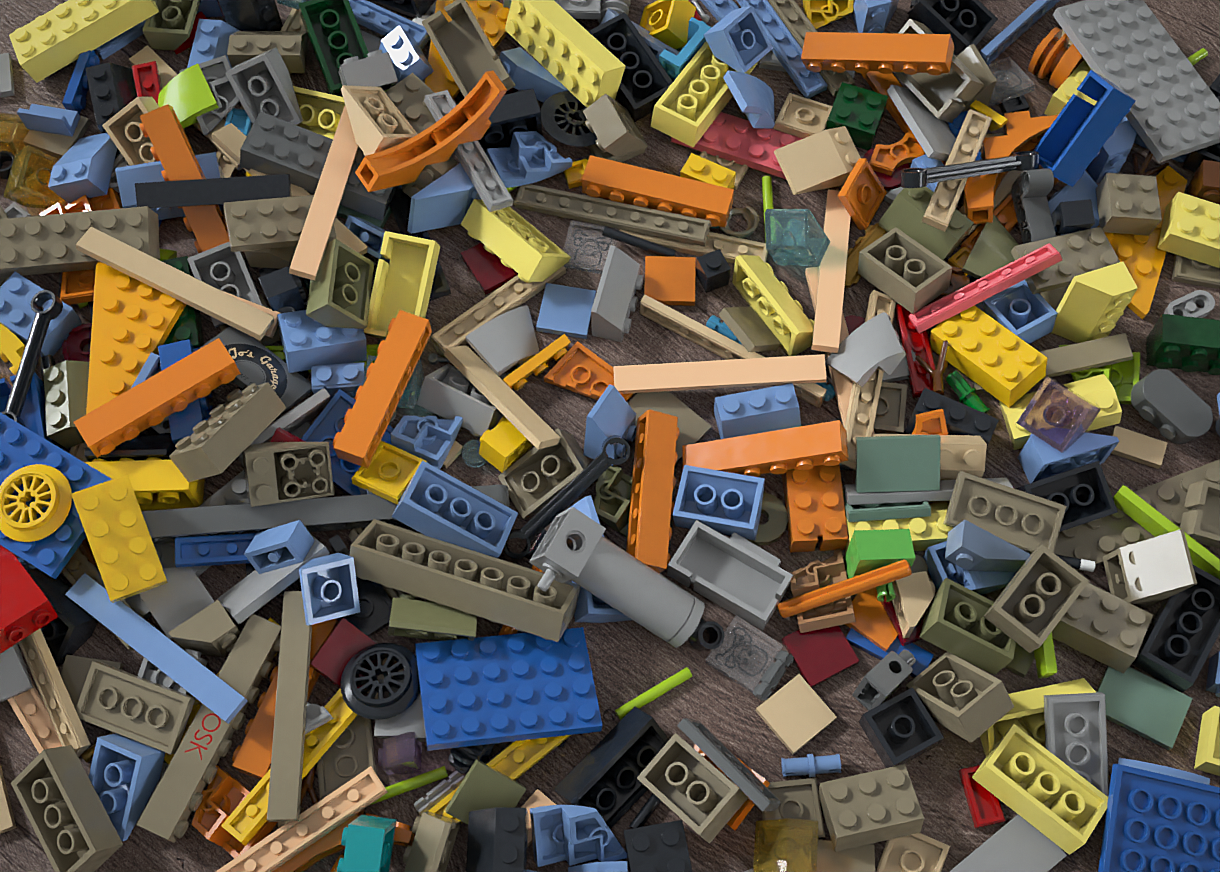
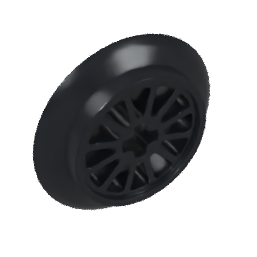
M570 91L556 93L543 103L540 111L542 125L548 134L557 141L569 146L586 147L596 144L598 139L596 134L592 133L585 124L587 118L583 111L587 107Z
M394 643L370 645L356 653L345 666L341 677V693L347 706L359 716L373 720L392 718L407 710L420 694L417 660L414 653L406 647ZM383 658H388V659L386 660L385 664L383 665V664H382V659H383ZM378 659V666L375 667L371 661ZM368 664L372 670H367L363 667ZM383 674L385 682L380 684L377 676ZM404 679V682H402V683L399 682V681H396V680ZM391 687L398 688L399 690L394 693ZM385 691H388L391 696L384 698ZM379 692L380 698L374 699L376 694Z

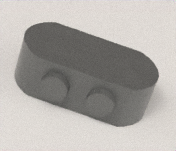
M1155 370L1139 380L1132 388V406L1140 413L1143 419L1152 423L1163 437L1175 444L1191 442L1205 434L1212 425L1213 414L1211 407L1170 370Z

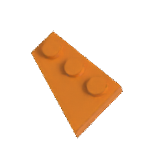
M577 341L544 376V382L599 400L609 384L614 386V368ZM634 393L621 395L627 402Z

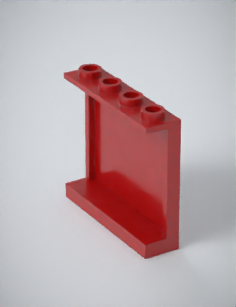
M0 545L1 654L56 619L58 615L16 556Z

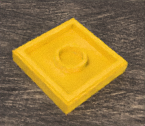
M381 440L369 467L361 466L351 478L352 484L365 490L367 489L371 493L398 505L422 460L427 461Z

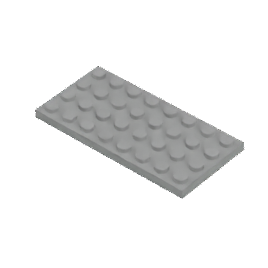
M1083 0L1056 8L1053 13L1054 18L1092 71L1113 82L1136 100L1125 117L1158 163L1220 143L1219 100L1144 0Z

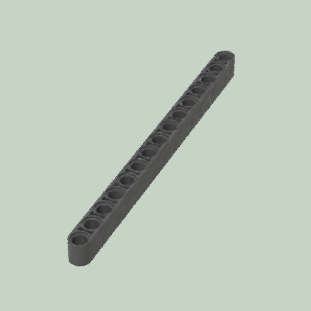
M472 486V488L510 508L508 486ZM375 494L303 499L254 507L247 503L141 511L153 544L175 543V538L252 534L301 520L308 532L366 528L373 519L394 526L405 525L392 518L397 504Z

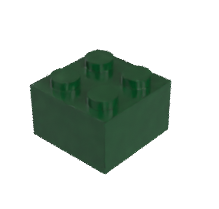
M842 82L827 119L825 130L846 126L855 147L869 151L882 121L889 96Z

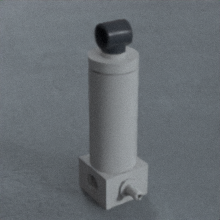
M571 507L556 515L529 563L545 572L537 585L540 590L547 591L554 579L560 583L571 580L673 647L681 646L687 639L690 645L698 651L712 650L720 647L724 640L723 628L717 622L705 621L701 618L705 608L702 601L604 538L602 535L606 528L576 508ZM704 630H707L710 635L708 643L703 639Z

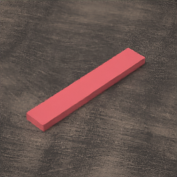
M1047 244L923 307L916 313L910 314V321L916 330L921 333L1062 261V257L1051 244Z

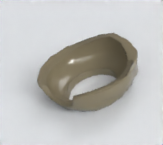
M748 205L745 208H731L726 227H720L725 235L747 238L758 227V214ZM731 216H743L748 225L746 230L743 232L732 231L728 226Z

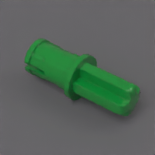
M954 371L948 375L946 381L958 395L960 403L963 402L965 405L985 414L990 410L975 393L977 391L976 388H971L959 371Z

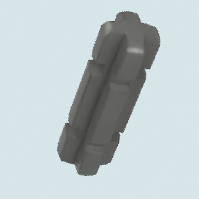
M783 650L778 652L775 657L776 662L770 664L760 679L761 685L757 684L753 690V695L757 699L766 701L772 694L770 690L776 688L786 673L785 667L789 668L794 660L790 653Z

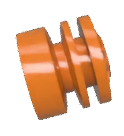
M1058 27L1052 29L1040 42L1028 66V72L1031 74H1036L1039 71L1038 78L1044 79L1052 72L1049 85L1056 89L1066 81L1084 60L1074 44L1067 47L1070 39L1066 33L1062 36L1063 30Z

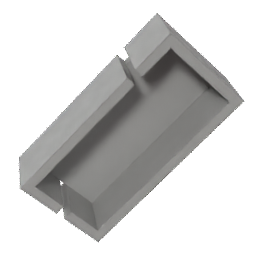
M697 520L669 562L667 576L688 588L692 583L694 585L693 591L762 631L773 615L776 606L788 590L793 574Z

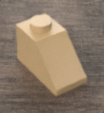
M926 571L912 573L910 576L892 582L896 595L892 602L903 638L910 637L935 597L934 583L929 581Z

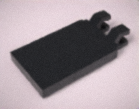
M338 534L329 539L336 553L350 555V550L347 549ZM356 576L360 612L340 618L346 619L365 635L371 637L389 625L392 600L381 584L363 580Z

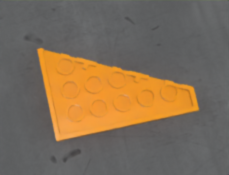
M437 0L435 13L440 10L448 22L452 21L444 7L455 0ZM466 0L492 46L496 49L508 34L505 31V26L510 8L503 7V4L497 0ZM431 40L428 62L434 71L425 78V84L435 93L448 90L454 100L460 93V89Z
M1169 165L1156 176L1162 220L1149 236L1104 232L1120 262H1124L1138 287L1127 307L1142 320L1149 313L1167 252L1158 249L1165 208L1178 192L1184 193L1187 180Z
M99 261L96 264L86 414L131 389L150 353L158 354V346L164 344L186 306L185 303Z

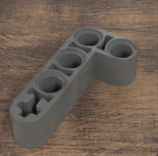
M1049 168L1024 170L1012 185V200L1023 244L1056 237L1046 197L1054 185V175Z

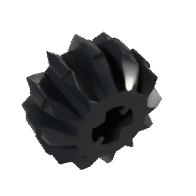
M495 743L451 748L448 761L456 771L466 775L476 759L483 763L489 760L488 757L493 752Z

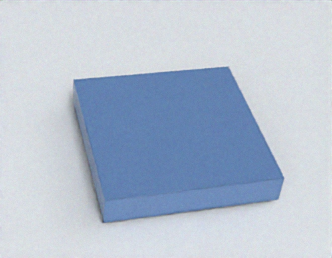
M546 283L536 330L587 339L596 291Z

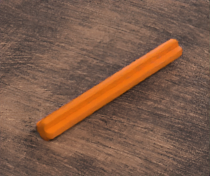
M904 559L782 601L778 604L779 613L783 618H787L910 576L912 574L911 566Z

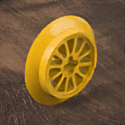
M42 464L25 466L13 472L0 486V531L7 537L20 542L41 540L55 532L63 524L71 508L72 491L67 478L56 468ZM21 484H23L24 487L23 491L19 488ZM15 490L19 493L18 496L12 495ZM31 497H34L35 502H31L30 507L27 506L26 502L31 501ZM48 507L47 511L44 513L42 511V508ZM37 513L41 515V517L38 519L36 515Z

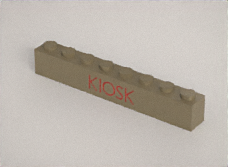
M255 614L249 617L217 676L247 699V703L229 724L204 704L201 705L141 815L137 826L173 843L176 842L177 838L180 839L185 834L189 825L187 819L192 810L196 811L203 799V794L201 793L207 783L210 784L215 778L218 770L216 765L220 757H225L232 744L230 739L234 731L242 727L246 718L245 710L249 703L253 704L257 699L260 691L258 686L263 678L269 676L273 668L272 660L276 652L280 653L281 626Z

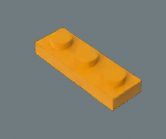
M563 334L506 376L503 381L511 389L518 391L528 383L526 379L533 373L535 376H538L548 368L546 364L552 359H555V361L560 360L568 352L567 348L571 341Z

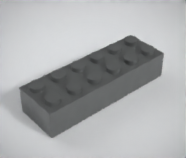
M260 112L240 149V167L247 170L253 169L266 175L290 174L291 184L304 188L308 193L314 195L333 139ZM358 149L340 205L383 221L398 186L368 192L355 173L365 157L363 151Z

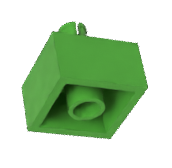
M910 529L854 530L844 557L847 578L849 579L904 559L912 567L915 553ZM892 582L876 587L878 601L884 602L883 596H885L886 602L896 598Z

